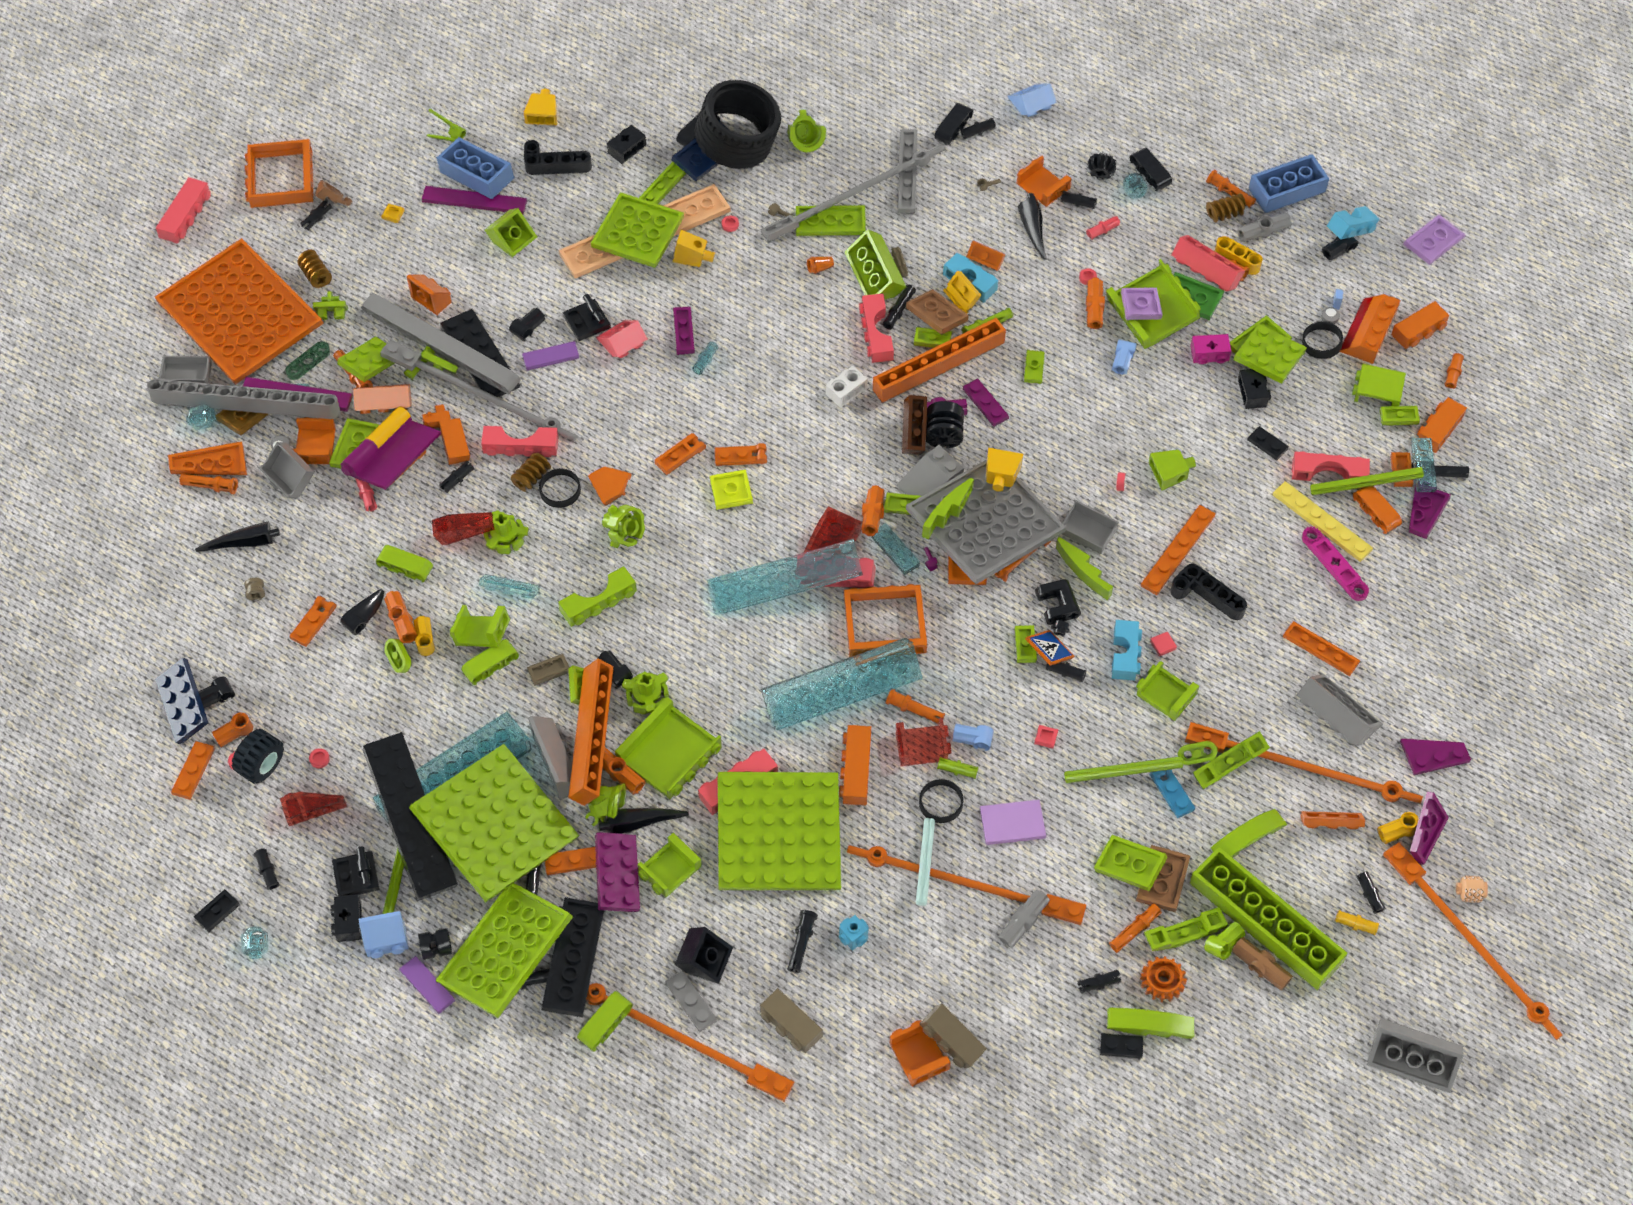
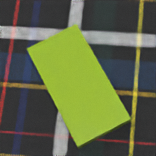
M833 205L799 222L800 227L796 228V236L862 235L866 231L865 205ZM796 206V216L815 206Z

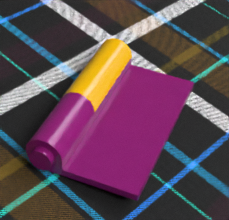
M397 407L341 462V470L347 476H352L386 490L441 435V431L412 421L406 409Z

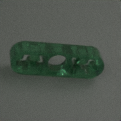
M324 341L315 343L288 364L285 369L287 377L291 380H298L330 355L328 343ZM305 359H313L309 364L303 363Z

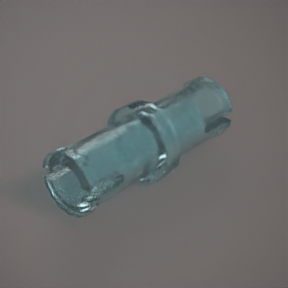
M710 341L705 350L700 352L699 359L692 367L694 373L701 375L706 366L712 362V357L719 348L715 342Z

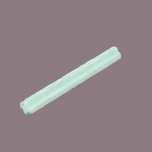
M933 818L924 819L916 904L918 906H926L935 826Z

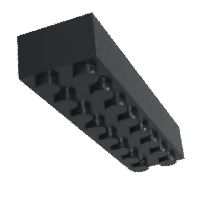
M400 732L363 745L362 750L417 902L456 888L458 883L447 854L409 809L410 805L425 796L403 733Z

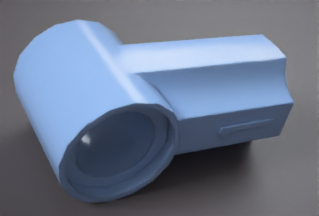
M1118 340L1112 371L1117 374H1127L1137 343Z
M956 724L952 741L973 745L975 749L983 748L985 749L984 751H988L991 747L994 730L986 725H979L976 728Z

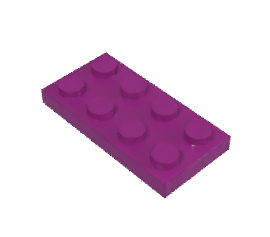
M597 832L595 834L598 910L639 912L640 895L636 835Z

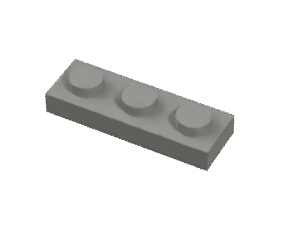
M683 971L665 981V984L699 1033L717 1022L716 1017Z

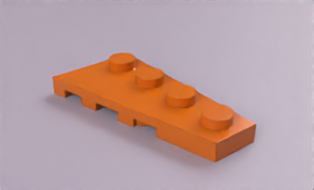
M242 441L168 455L171 474L247 475Z

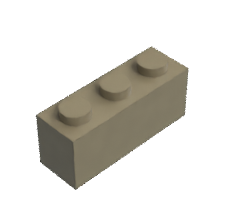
M778 988L760 1004V1016L767 1023H773L776 1026L775 1030L780 1036H787L795 1050H802L806 1054L823 1037V1029Z
M943 1004L936 1005L920 1022L923 1032L928 1037H933L938 1042V1047L943 1052L948 1053L953 1058L954 1064L959 1068L963 1067L966 1069L972 1067L987 1049Z

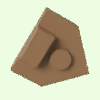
M320 180L315 191L316 197L324 201L327 196L334 203L339 202L347 206L352 203L349 197L346 196L344 199V195L337 188L324 180Z

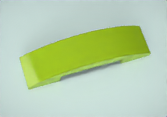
M1259 731L1192 773L1202 789H1205L1228 773L1270 749Z
M1276 809L1267 811L1240 825L1220 839L1210 849L1214 852L1220 847L1233 858L1241 850L1268 834L1272 835L1285 827L1287 823Z
M1220 907L1202 912L1199 917L1166 928L1160 926L1145 931L1144 935L1152 951H1161L1207 937L1227 927L1228 923Z

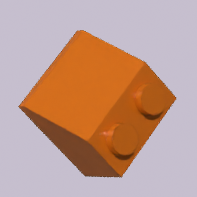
M409 274L407 276L411 298L435 315H438L452 303L450 291L438 285L434 279L428 278L424 274Z

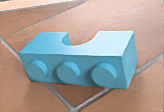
M1366 206L1355 208L1351 215L1346 210L1335 212L1327 227L1340 239L1372 233L1380 219Z
M958 252L944 264L943 275L951 280L957 271H962L968 279L973 280L972 284L981 294L979 300L985 302L998 290V279L994 275L987 273L980 266L975 265Z
M1115 621L1113 645L1123 646L1127 649V652L1123 654L1114 653L1112 679L1135 681L1136 674L1140 675L1141 663H1137V658L1141 657V646H1138V641L1142 639V629H1139L1138 621Z

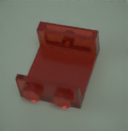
M939 718L938 726L904 729V722L896 723L895 734L900 766L939 762L940 757L948 759V754H951V744L946 741V737L949 736L948 726L944 725L943 718Z

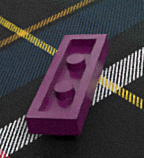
M691 306L673 308L677 355L695 354Z
M978 378L963 386V391L993 427L1009 419L1006 411Z

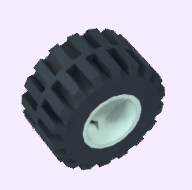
M256 729L249 733L237 747L232 758V768L253 784H258L269 777L277 768L283 756L284 744L265 730Z

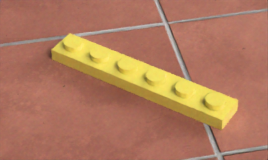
M1286 481L1273 492L1274 497L1313 527L1318 528L1321 533L1359 562L1372 552V546Z

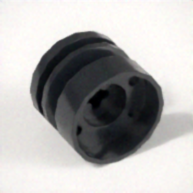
M939 401L930 404L927 407L926 442L933 447L940 445L942 448H945V446L946 448H954L963 442L964 434L963 408L951 401Z

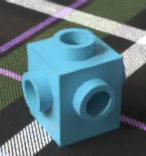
M856 915L851 918L848 917L840 924L839 939L845 946L848 945L851 950H854L856 947H861L867 942L869 927L863 919H859Z

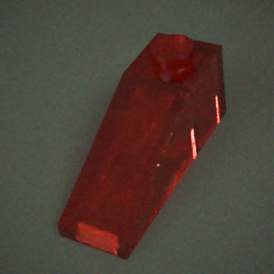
M493 513L448 514L433 519V536L441 545H449L495 530Z
M296 792L288 793L280 798L289 826L347 807L343 795Z

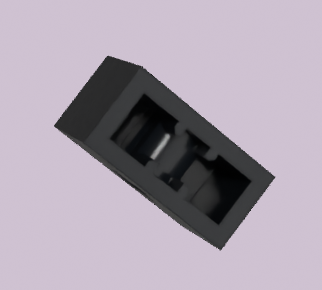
M631 124L608 141V154L623 164L647 146L646 135Z
M1252 369L1240 370L1238 383L1245 409L1267 407L1268 401L1271 400V392L1266 387L1267 377Z
M359 894L334 897V905H331V916L334 917V923L331 924L332 936L336 937L337 942L362 940L359 919L362 918V902Z

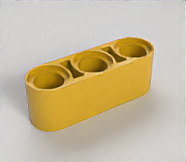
M1221 236L1217 239L1216 253L1226 259H1234L1244 267H1249L1248 274L1256 275L1260 272L1263 258L1259 253L1229 237Z

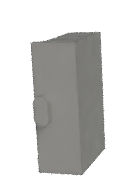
M162 356L158 379L209 383L212 365L210 356Z
M277 442L264 464L258 468L270 480L269 484L274 489H279L287 498L300 497L315 473L285 442Z
M1076 500L1062 521L1066 527V531L1062 535L1102 554L1116 533L1119 522L1103 514L1104 512L1097 507L1091 508Z

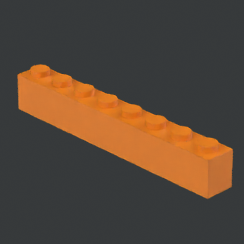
M994 318L873 377V391L883 403L1004 344L1006 329L997 318Z
M599 658L583 669L568 797L583 806L600 795L613 666Z

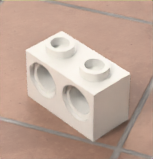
M851 366L827 383L826 395L841 408L867 389L868 378L857 368Z

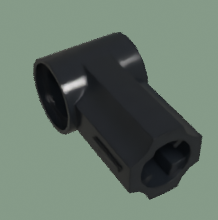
M1337 236L1334 241L1322 248V253L1328 260L1332 261L1343 253H1349L1348 251L1355 249L1359 242L1354 237L1340 239Z
M533 308L522 319H515L511 323L509 331L522 341H526L525 339L532 335L533 330L545 320V315L539 308Z
M605 650L598 657L600 660L613 666L612 682L616 685V689L622 686L624 679L631 680L633 678L630 669L625 664L622 665L610 650Z
M224 676L216 678L212 681L211 686L198 691L204 708L216 702L224 703V700L230 697L232 699L235 696L227 677Z

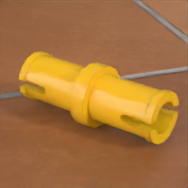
M1338 910L1335 918L1336 923L1352 927V930L1355 931L1361 930L1376 935L1379 927L1377 922L1361 918L1362 916L1359 914L1355 916Z

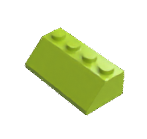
M867 229L844 251L864 295L883 294L884 300L896 297L906 288L881 234Z

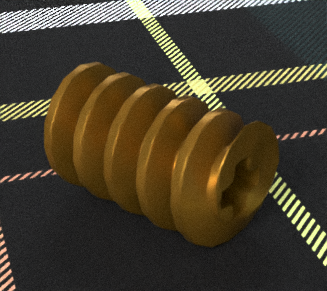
M1239 193L1224 199L1221 198L1218 201L1207 202L1206 210L1208 216L1217 223L1218 217L1221 221H1224L1225 216L1227 219L1231 218V213L1233 217H1237L1238 213L1240 216H1243L1246 203L1244 196Z
M308 249L300 254L297 264L311 285L315 288L328 285L332 280V275L316 251Z
M533 453L511 475V481L523 492L526 491L525 487L531 490V483L536 484V478L541 479V474H546V469L550 470L551 464L541 454Z

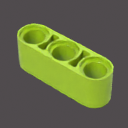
M390 545L383 547L375 561L379 567L388 568L387 570L397 574L400 572L414 580L419 579L422 583L425 582L433 568V564L428 559Z
M503 639L498 647H490L467 661L461 670L472 685H477L478 681L485 680L493 675L494 671L501 670L514 659L517 660L519 653L508 639Z
M614 991L581 1029L577 1039L595 1052L597 1050L596 1047L607 1040L631 1011L633 1003L618 991Z

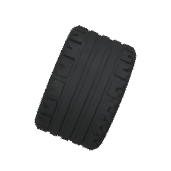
M744 80L723 81L714 85L706 94L695 125L696 141L707 157L722 166L733 169L752 168L762 163L770 153L781 125L780 108L769 92L754 83ZM728 113L744 117L752 122L761 134L748 136L732 132L725 128L715 115Z

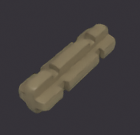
M893 247L891 254L894 257V262L901 276L907 277L909 271L903 254H901V248Z

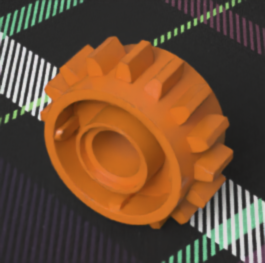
M1166 956L1161 959L1155 957L1153 962L1149 960L1147 966L1143 967V973L1140 976V980H1143L1141 987L1146 988L1145 994H1151L1153 1000L1159 998L1160 1002H1163L1164 999H1168L1171 1002L1173 996L1179 998L1180 992L1184 991L1187 979L1183 977L1186 971L1181 970V964L1174 962L1175 959L1170 960ZM1159 977H1166L1168 981L1163 982L1159 979Z

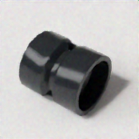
M448 928L436 930L434 934L431 932L418 934L423 960L435 958L436 954L440 956L452 954ZM435 941L436 947L431 948L430 942Z

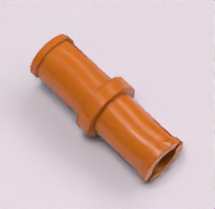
M1454 353L1452 356L1451 364L1447 368L1448 375L1445 387L1456 388L1458 377L1462 373L1461 366L1464 360V356L1460 353Z

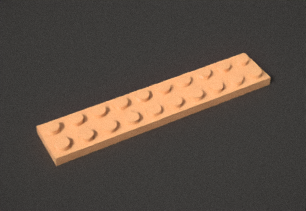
M715 184L663 205L684 213V218L674 236L680 234L681 230H690L731 212L729 204ZM595 235L559 250V255L575 279L618 261L622 257L592 248L591 241Z

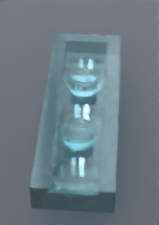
M1412 438L1411 448L1414 468L1422 467L1424 472L1423 478L1415 479L1417 492H1435L1437 490L1431 438Z
M886 523L879 527L878 533L870 536L904 575L920 566V561Z
M488 574L482 576L479 582V586L485 587L486 590H502L503 593L509 595L514 593L521 594V597L528 599L535 597L540 591V585Z

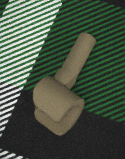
M981 178L977 181L981 191L987 190L991 185L1001 183L1000 179L987 182L986 179Z
M773 203L768 207V213L772 216H775L777 213L785 217L791 215L781 210L777 203Z

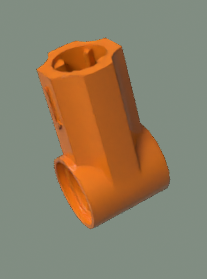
M240 712L235 714L230 722L213 731L212 734L219 746L223 747L238 737L247 736L253 731V724L245 713Z

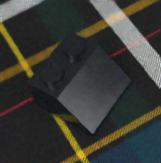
M706 927L689 928L674 965L687 974L719 984L733 946Z

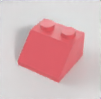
M624 320L596 337L613 357L619 358L627 356L629 354L628 351L633 348L638 349L644 345L643 342L648 340L638 320Z

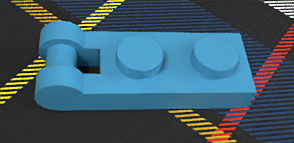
M1172 769L1149 772L1150 777L1177 819L1195 811V806L1173 774ZM1165 775L1167 780L1162 781L1160 777Z

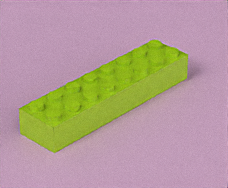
M1220 847L1192 873L1189 884L1214 905L1220 907L1226 915L1239 923L1245 931L1317 991L1344 963L1348 954L1345 950Z

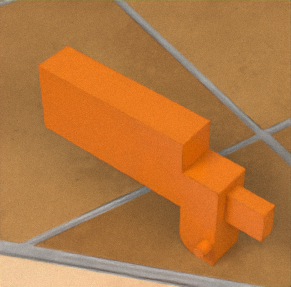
M444 404L435 405V413L428 412V414L422 415L423 425L440 429L449 465L470 460V453L460 418L451 419L449 410L445 411Z

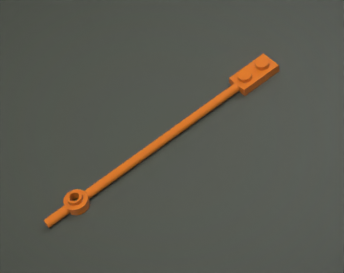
M1190 722L1185 742L1189 744L1212 741L1220 753L1224 752L1225 747L1232 748L1238 744V742L1228 740L1229 733L1193 722ZM1269 751L1258 755L1261 758L1381 792L1382 797L1389 802H1396L1400 798L1420 804L1422 802L1423 796L1404 791L1402 786L1396 781H1387L1383 785ZM1391 790V791H1393L1395 794H1394V795H1391V794L1388 793V791Z
M1398 842L1385 851L1383 856L1407 883L1411 885L1416 882L1528 1008L1527 1016L1529 1020L1536 1024H1542L1556 1040L1561 1038L1563 1034L1548 1019L1550 1014L1548 1007L1544 1003L1533 1002L1435 893L1422 878L1426 871L1404 846ZM1536 1009L1541 1010L1542 1014H1538Z
M851 845L848 846L847 853L867 858L871 866L881 867L884 864H889L919 873V864L887 856V852L883 847L874 846L866 850ZM878 853L881 856L875 857L874 854ZM930 868L931 877L1023 903L1030 897ZM1050 894L1046 895L1050 902L1042 910L1041 914L1078 925L1082 924L1086 904Z
M599 983L589 985L587 1002L592 1005L604 1003L609 997L606 995L604 986ZM599 991V994L592 995V992ZM633 1008L627 1014L748 1076L747 1084L785 1102L794 1086V1081L758 1063L752 1069Z

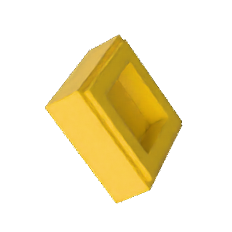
M388 203L381 218L398 223L405 209Z

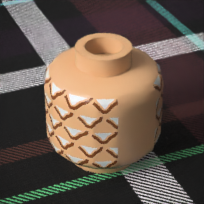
M1465 875L1461 878L1460 882L1456 883V894L1460 895L1463 902L1480 903L1484 898H1487L1488 885L1481 876Z

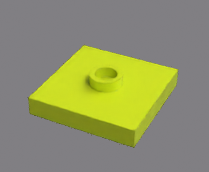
M746 469L709 476L716 510L753 504Z

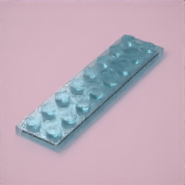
M851 539L708 579L707 583L714 614L720 615L863 575L855 541Z

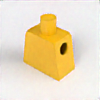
M543 88L540 93L531 94L524 110L525 124L557 126L556 97L554 94H550L549 89Z
M681 230L676 242L673 262L700 267L702 260L713 262L715 252L706 250L707 241L705 239Z
M988 447L986 482L993 484V490L1001 492L1004 486L1012 487L1022 467L1023 454Z

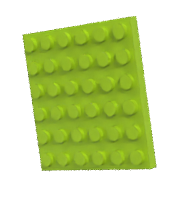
M502 744L409 807L485 902L495 897L579 837V834L505 744Z
M718 772V890H841L838 772Z

